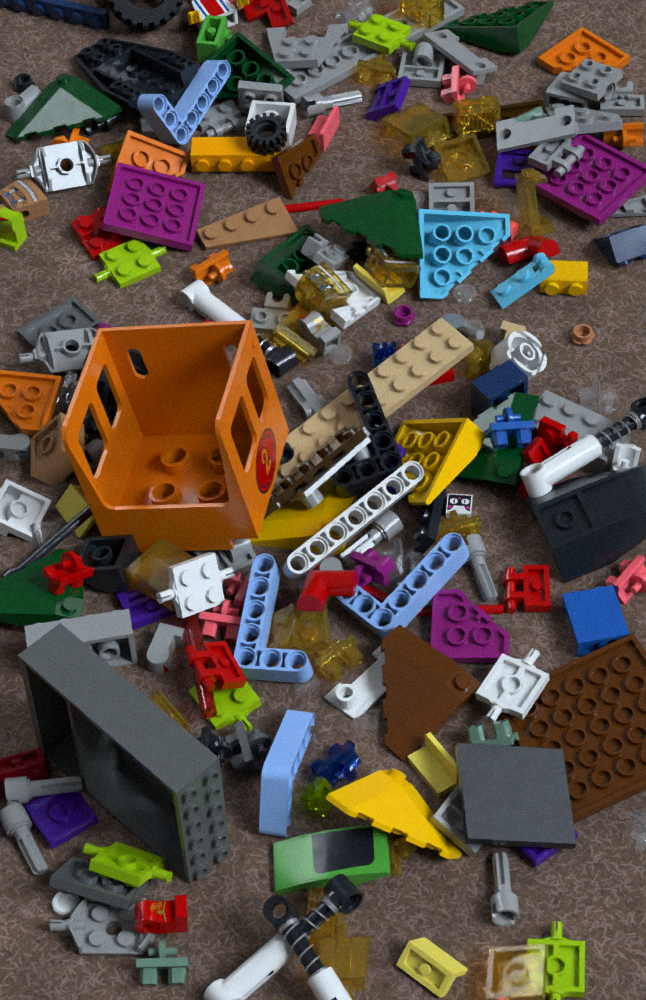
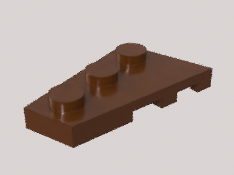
M315 133L306 135L271 158L284 198L288 200L293 199L295 196L294 191L303 184V177L306 172L312 170L322 155Z

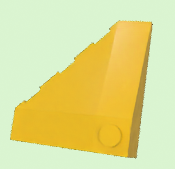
M469 418L403 421L394 438L395 442L406 450L402 463L404 465L409 461H415L424 470L423 478L411 490L412 494L408 496L409 503L412 505H429L477 456L485 440V434ZM407 471L405 473L408 479L415 480V476L411 472Z
M330 477L317 488L324 496V499L318 505L308 510L299 498L284 503L263 520L259 538H251V544L296 550L355 503L356 496L345 499L336 496L333 480ZM342 481V482H340L339 484H347V483H349V482H348V481ZM348 516V520L351 523L352 516ZM329 531L332 539L340 540L337 532ZM346 543L332 554L340 555L345 550ZM315 546L310 547L311 552L321 553L319 548Z
M397 769L376 771L329 793L325 798L347 815L354 818L358 816L365 820L370 819L372 826L385 832L391 833L392 831L399 835L404 834L406 841L422 848L426 846L432 850H439L438 854L446 859H459L463 855L453 841L429 822L434 813L415 787L405 780L406 775Z

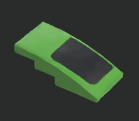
M372 825L325 830L273 843L275 892L279 895L292 893L304 888L309 893L322 890L327 882L338 874H344L355 886L390 875L388 832Z

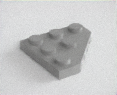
M553 104L551 107L545 108L547 117L555 115L554 109L564 107V104ZM575 107V119L579 128L578 134L623 130V121L619 114Z

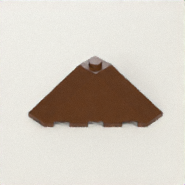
M399 624L381 641V652H385V664L382 665V686H386V699H383V720H387L384 746L394 756L405 762L408 755L414 753L425 744V734L431 732L432 735H435L476 697V692L481 684L461 665Z

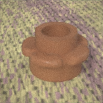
M586 324L575 326L571 332L572 341L577 345H589L595 337L592 328Z

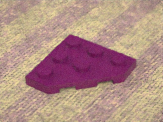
M440 589L433 596L430 643L432 647L456 663H496L502 653L510 656V634L503 628L498 627L492 621V618L478 605L475 606L468 600L467 596L460 589Z

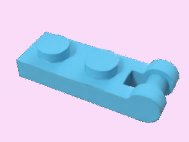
M537 253L531 263L518 270L490 292L502 309H504L551 276L555 271V267L544 253Z

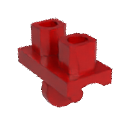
M67 551L62 554L61 562L43 568L42 575L48 579L47 589L55 595L64 593L66 585H69L71 588L83 586L84 579L93 576L94 568L85 566L80 555L73 551Z

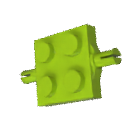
M375 13L363 23L353 19L349 21L348 27L356 30L352 34V42L387 55L401 47L413 51L415 48V42L406 40L411 35V27Z
M132 239L99 253V260L105 267V270L93 274V278L97 283L110 278L116 282L120 289L161 272V266L155 258L167 254V250L164 245L151 250L141 239Z
M204 664L206 669H210L207 664ZM213 682L215 689L211 692H206L204 687L199 684L189 690V694L216 731L240 720L243 722L245 730L247 728L250 731L253 729V726L246 717L250 712L262 706L260 698L248 682L245 683L243 688L220 689L218 683Z
M117 841L107 847H98L88 842L84 845L83 854L93 856L90 860L89 870L99 873L103 878H113L122 881L129 887H140L149 879L154 878L169 883L172 879L173 873L163 869L165 858Z
M556 921L550 924L551 937L544 939L528 938L526 995L549 997V1000H561L564 997L584 998L585 941H574L562 937L563 924L558 921L556 931Z

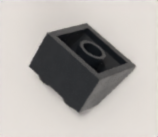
M132 534L86 538L79 553L82 557V563L87 567L94 568L93 576L85 578L84 582L104 593L128 591L142 559Z

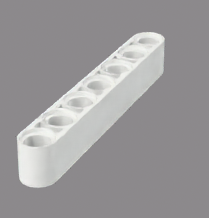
M415 461L405 463L292 552L282 567L285 577L290 580L301 579L308 570L315 568L413 490L423 478L424 470L422 466ZM405 472H411L415 476V480L408 479ZM386 486L393 487L396 490V495L388 493ZM367 501L376 503L378 509H371ZM348 516L356 517L359 524L354 525L350 523ZM329 531L337 532L340 540L332 539ZM315 546L319 548L321 555L311 553L310 547ZM290 562H298L302 570H294Z

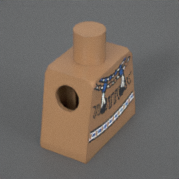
M30 177L18 179L0 190V209L6 207L12 211L22 213L24 222L50 213L48 198Z

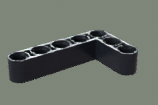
M360 370L354 371L348 376V390L361 426H365L370 433L368 437L371 441L368 444L373 456L342 466L332 475L334 493L343 499L371 491L403 465L401 454L367 373ZM379 425V427L373 428L371 426ZM381 445H387V446H388V447H386V448H379V446H381ZM391 465L396 466L395 468H392V469L387 468L388 466H391ZM366 473L373 474L371 476H363ZM342 481H348V482H349V483H347V484H339V483L342 482Z

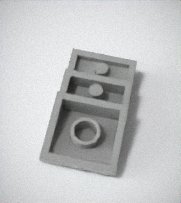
M474 182L429 183V209L475 212Z

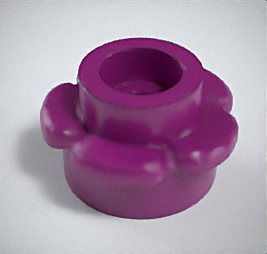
M399 305L392 314L393 322L399 326H408L413 323L415 313L410 306Z

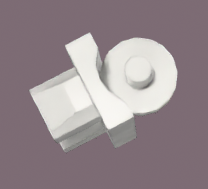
M625 442L622 444L616 443L610 471L637 466L641 448Z

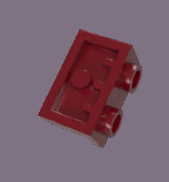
M40 747L0 758V799L6 797L5 778L27 776V779L30 778V781L49 779Z

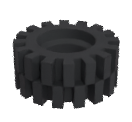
M262 113L263 117L257 114L255 115V120L251 118L249 120L250 124L247 123L246 125L248 146H250L252 151L255 150L256 154H260L262 151L263 156H267V152L274 155V150L280 152L281 147L284 148L286 146L285 142H287L285 121L281 120L278 115L274 118V113H270L269 116L266 113ZM264 131L274 132V134L269 137L259 136V134Z

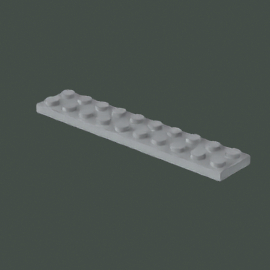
M412 0L387 13L384 17L410 26L411 35L406 40L414 42L422 38L423 33L433 32L446 23L463 16L465 8L455 0ZM353 31L342 37L338 45L332 46L331 53L319 67L285 69L295 77V80L283 91V96L291 103H296L297 105L301 102L302 96L317 94L388 55L352 42V34L355 32Z

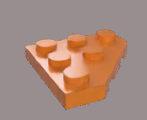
M581 27L538 57V64L553 74H560L563 71L571 73L585 58L622 69L630 63V56L584 27Z
M128 130L106 193L110 194L118 162L181 177L185 173L190 154Z
M0 370V409L20 433L34 436L51 421L63 384L62 376Z

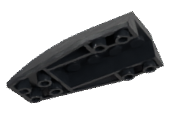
M109 37L98 40L96 44L82 49L80 53L73 56L76 63L104 94L139 110L137 101L141 94H162L170 104L179 100L198 69L197 62L172 50Z
M646 465L570 478L552 486L551 491L543 496L536 498L528 496L524 498L534 521L537 520L553 553L554 563L564 583L614 563L646 539Z

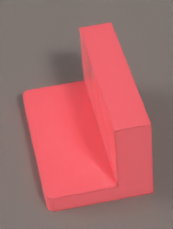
M338 106L333 107L329 116L319 114L308 133H315L321 152H325L340 125Z

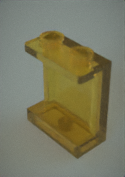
M420 102L414 103L382 119L385 136L388 139L399 135L406 139L408 144H413L417 137H423L429 148L451 137L447 117Z
M535 168L522 169L521 173L515 174L522 229L531 236L553 233L554 224L545 216L538 214L535 190L536 184L547 183L548 179L538 170H535Z
M305 293L283 322H279L274 328L269 340L280 348L283 346L290 347L295 352L299 363L308 367L319 352L300 332L297 320L316 310L332 328L336 326L339 329L340 326L330 318V309L321 304L317 298Z

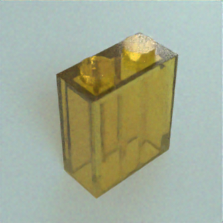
M161 537L139 558L132 562L125 571L133 588L158 603L156 598L159 597H156V593L169 589L167 567L194 557ZM172 600L160 604L171 612L176 611Z

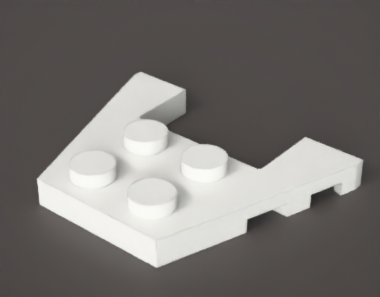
M287 270L285 279L298 290L317 286L322 290L320 285L307 274L308 272L314 276L316 274L314 271L305 270L304 274H295V270ZM333 271L330 273L345 292H341L326 273L322 274L325 278L323 280L317 277L325 287L328 284L324 281L333 285L334 288L326 289L328 294L324 290V295L339 305V308L332 309L330 318L343 329L380 304L382 296L358 278L352 271Z

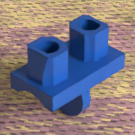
M507 407L503 409L502 415L495 416L496 423H490L489 429L484 431L485 438H490L493 449L506 448L508 446L507 437L514 436L516 447L522 448L528 447L531 444V432L535 428L534 420L521 421V415L513 414L512 409Z

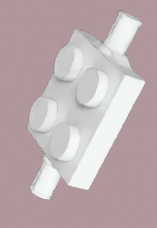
M211 552L167 567L169 589L156 593V597H159L156 599L160 604L172 600L177 617L185 618L223 604L225 600L222 581L234 577L235 573H231L234 570L232 567L219 570L216 555Z
M531 648L524 659H516L503 653L501 654L476 692V699L491 705V709L485 716L486 721H491L492 724L501 712L509 713L522 720L525 718L550 680L548 673L537 669L533 665L540 656L539 651L536 649L534 651V648Z

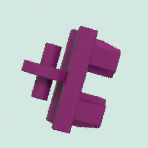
M368 548L362 554L353 551L348 555L356 563V567L352 570L357 572V585L359 587H364L371 581L384 587L391 583L388 574L396 567L390 556L384 554L380 558L378 553L371 548Z

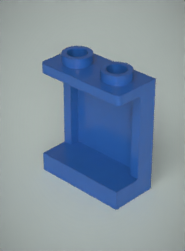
M613 585L562 594V612H566L575 640L577 657H583L630 635Z

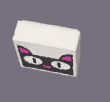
M448 493L446 517L471 519L473 495Z

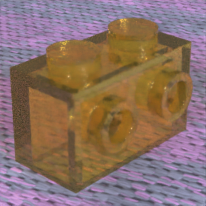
M399 0L400 10L428 29L445 19L444 0Z

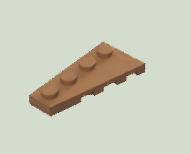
M277 197L199 228L196 231L200 242L205 250L208 251L232 247L237 244L279 239L280 237L293 235L298 229L280 197Z

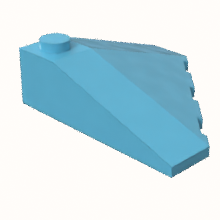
M418 209L417 213L423 248V259H415L419 299L443 300L454 285H459L471 274V269L478 263L481 264L486 260L500 242L504 243L510 237V214Z

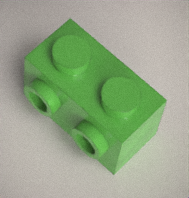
M206 15L196 42L198 63L207 61L231 38L227 17Z

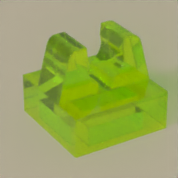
M316 777L313 784L307 787L308 792L300 798V801L306 808L313 810L315 814L325 817L333 805L325 798L334 790L325 778Z

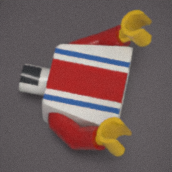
M192 0V8L187 13L186 23L189 27L197 25L200 32L206 15L227 17L228 27L238 24L237 11L245 5H249L250 2L249 0Z

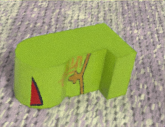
M6 207L0 209L1 247L16 252L27 239L22 213L12 211Z

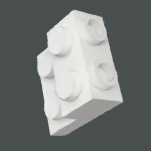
M6 479L2 488L0 487V535L6 537L9 532L31 543L51 500Z

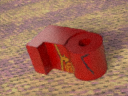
M176 895L175 900L157 902L144 900L138 902L134 906L135 929L140 933L154 934L188 932L186 895Z

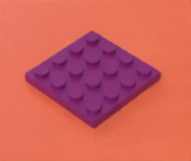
M579 134L572 140L571 146L576 148L578 145H582L585 151L582 153V158L577 163L572 164L571 170L566 175H562L561 178H556L553 174L556 168L552 167L548 172L538 169L526 180V187L600 226L646 185V165L588 134ZM563 155L561 158L565 160L567 156Z
M118 162L101 230L191 252L205 184Z

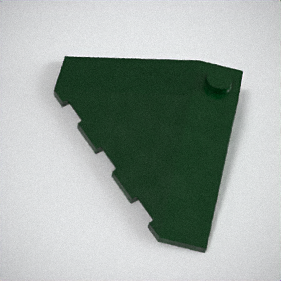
M553 0L527 2V5L519 6L516 9L515 6L499 9V12H493L489 15L486 12L470 16L471 18L460 22L456 19L440 27V30L448 29L460 39L498 52H509V55H518L530 45L553 7L554 2Z
M239 31L208 59L226 60L231 67L230 76L214 101L238 97L239 80L283 85V91L295 80L293 75Z
M64 73L58 75L55 81L47 85L5 135L9 139L19 142L26 140L28 135L38 134L40 137L55 133L56 128L67 127L69 130L84 126V122L96 120L98 123L106 121L122 111L121 106L80 78Z
M403 188L387 190L320 206L318 209L321 222L329 225L331 222H335L340 226L341 231L353 237L361 234L364 238H367L366 243L379 249L387 246L390 250H393L392 255L399 258L423 259L417 206L412 191Z
M305 224L260 260L250 280L267 293L272 292L274 296L282 299L285 294H289L292 303L316 310L330 317L332 309L339 308V305L326 297L322 290L317 286L298 290L285 279L287 270H295V274H304L305 270L314 271L316 269L315 273L318 271V273L325 274L317 267V263L300 252L309 236L313 238L314 234L317 233Z
M514 392L507 397L506 401L496 407H490L479 414L478 418L472 422L484 432L486 429H489L490 423H496L495 416L502 415L503 409L507 407L512 409L513 414H520L521 421L535 420L540 397ZM514 436L507 437L508 446L506 448L493 449L490 438H485L477 456L454 479L518 491L521 480L520 472L525 463L521 452L526 447H516Z
M59 548L53 551L50 556L38 559L26 565L23 570L15 574L11 573L0 579V622L24 627L35 623L81 617L83 586L71 588L69 585H66L64 593L55 595L47 589L48 579L42 575L43 568L61 562L62 554L71 550Z

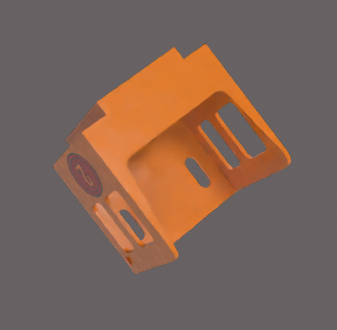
M252 320L98 328L61 430L64 448L102 537L132 534L140 552L233 550L236 539L259 538L289 433V428ZM226 344H232L237 347V353L232 366L224 347ZM129 349H136L141 353L148 371L147 375H141L136 372L128 352ZM102 368L117 402V413L112 427L97 392V382ZM88 407L91 410L104 443V450L95 476L92 474L79 443V431Z

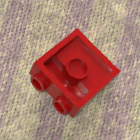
M103 206L98 207L94 213L88 216H77L74 222L71 223L73 235L93 261L99 259V253L134 239L133 237L101 230L106 208Z

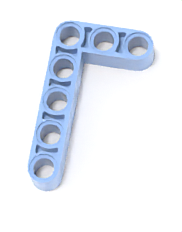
M226 60L205 61L175 108L171 106L162 94H141L139 96L137 106L140 113L164 144L184 145L188 142L231 73L230 64Z
M449 533L437 543L383 603H380L358 585L353 597L336 596V598L348 613L381 639H384L399 624L405 628L467 561L469 550L460 534Z
M266 553L260 554L252 563L234 657L246 679L304 683L313 675V668L306 653L300 650L267 648L280 581V571L273 556ZM270 568L268 571L262 572L264 569ZM261 614L259 617L253 618L255 615ZM257 637L254 641L248 642L251 638ZM247 661H252L249 665L244 666ZM278 662L276 666L269 667L272 663ZM304 664L301 668L294 669L297 665Z
M289 709L285 713L262 769L259 834L288 837L286 829L291 824L293 781L312 736L310 728L314 726V713Z

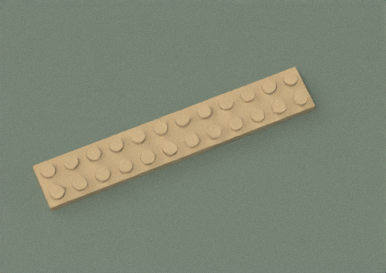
M442 317L368 373L386 418L474 350L473 343ZM348 389L288 434L286 442L294 450V456L289 462L279 464L273 491L280 486L279 481L288 474L293 475L299 470L297 466L307 458L311 460L316 456V450L324 443L330 444L336 439L334 435L340 429L352 426L362 427L350 399Z

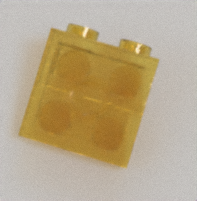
M475 133L469 135L461 134L455 139L449 141L441 140L433 145L432 151L439 152L442 158L438 164V171L443 173L446 183L469 182L491 174V169Z
M291 604L274 612L270 627L273 642L269 644V648L300 650L306 653V655H310L328 647L327 604H325L324 611H298L297 606Z
M546 944L489 947L488 959L484 961V971L487 980L486 984L482 986L483 1000H498L501 997H504L505 1000H545L548 958Z

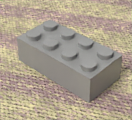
M545 390L539 399L531 441L534 437H537L539 421L544 416L565 425L566 435L571 431L578 433L577 440L587 434L595 436L597 431H604L605 427L608 425L612 426L614 421ZM631 434L622 436V440L614 441L612 446L604 447L600 457L581 468L594 474L610 471L616 443L622 444L625 442L630 444Z
M129 609L24 626L27 648L61 623L110 666L119 667L138 663Z

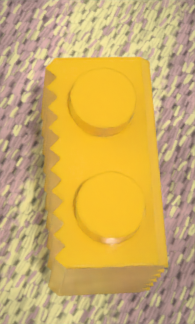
M549 260L554 265L555 271L540 283V293L548 295H587L588 261Z

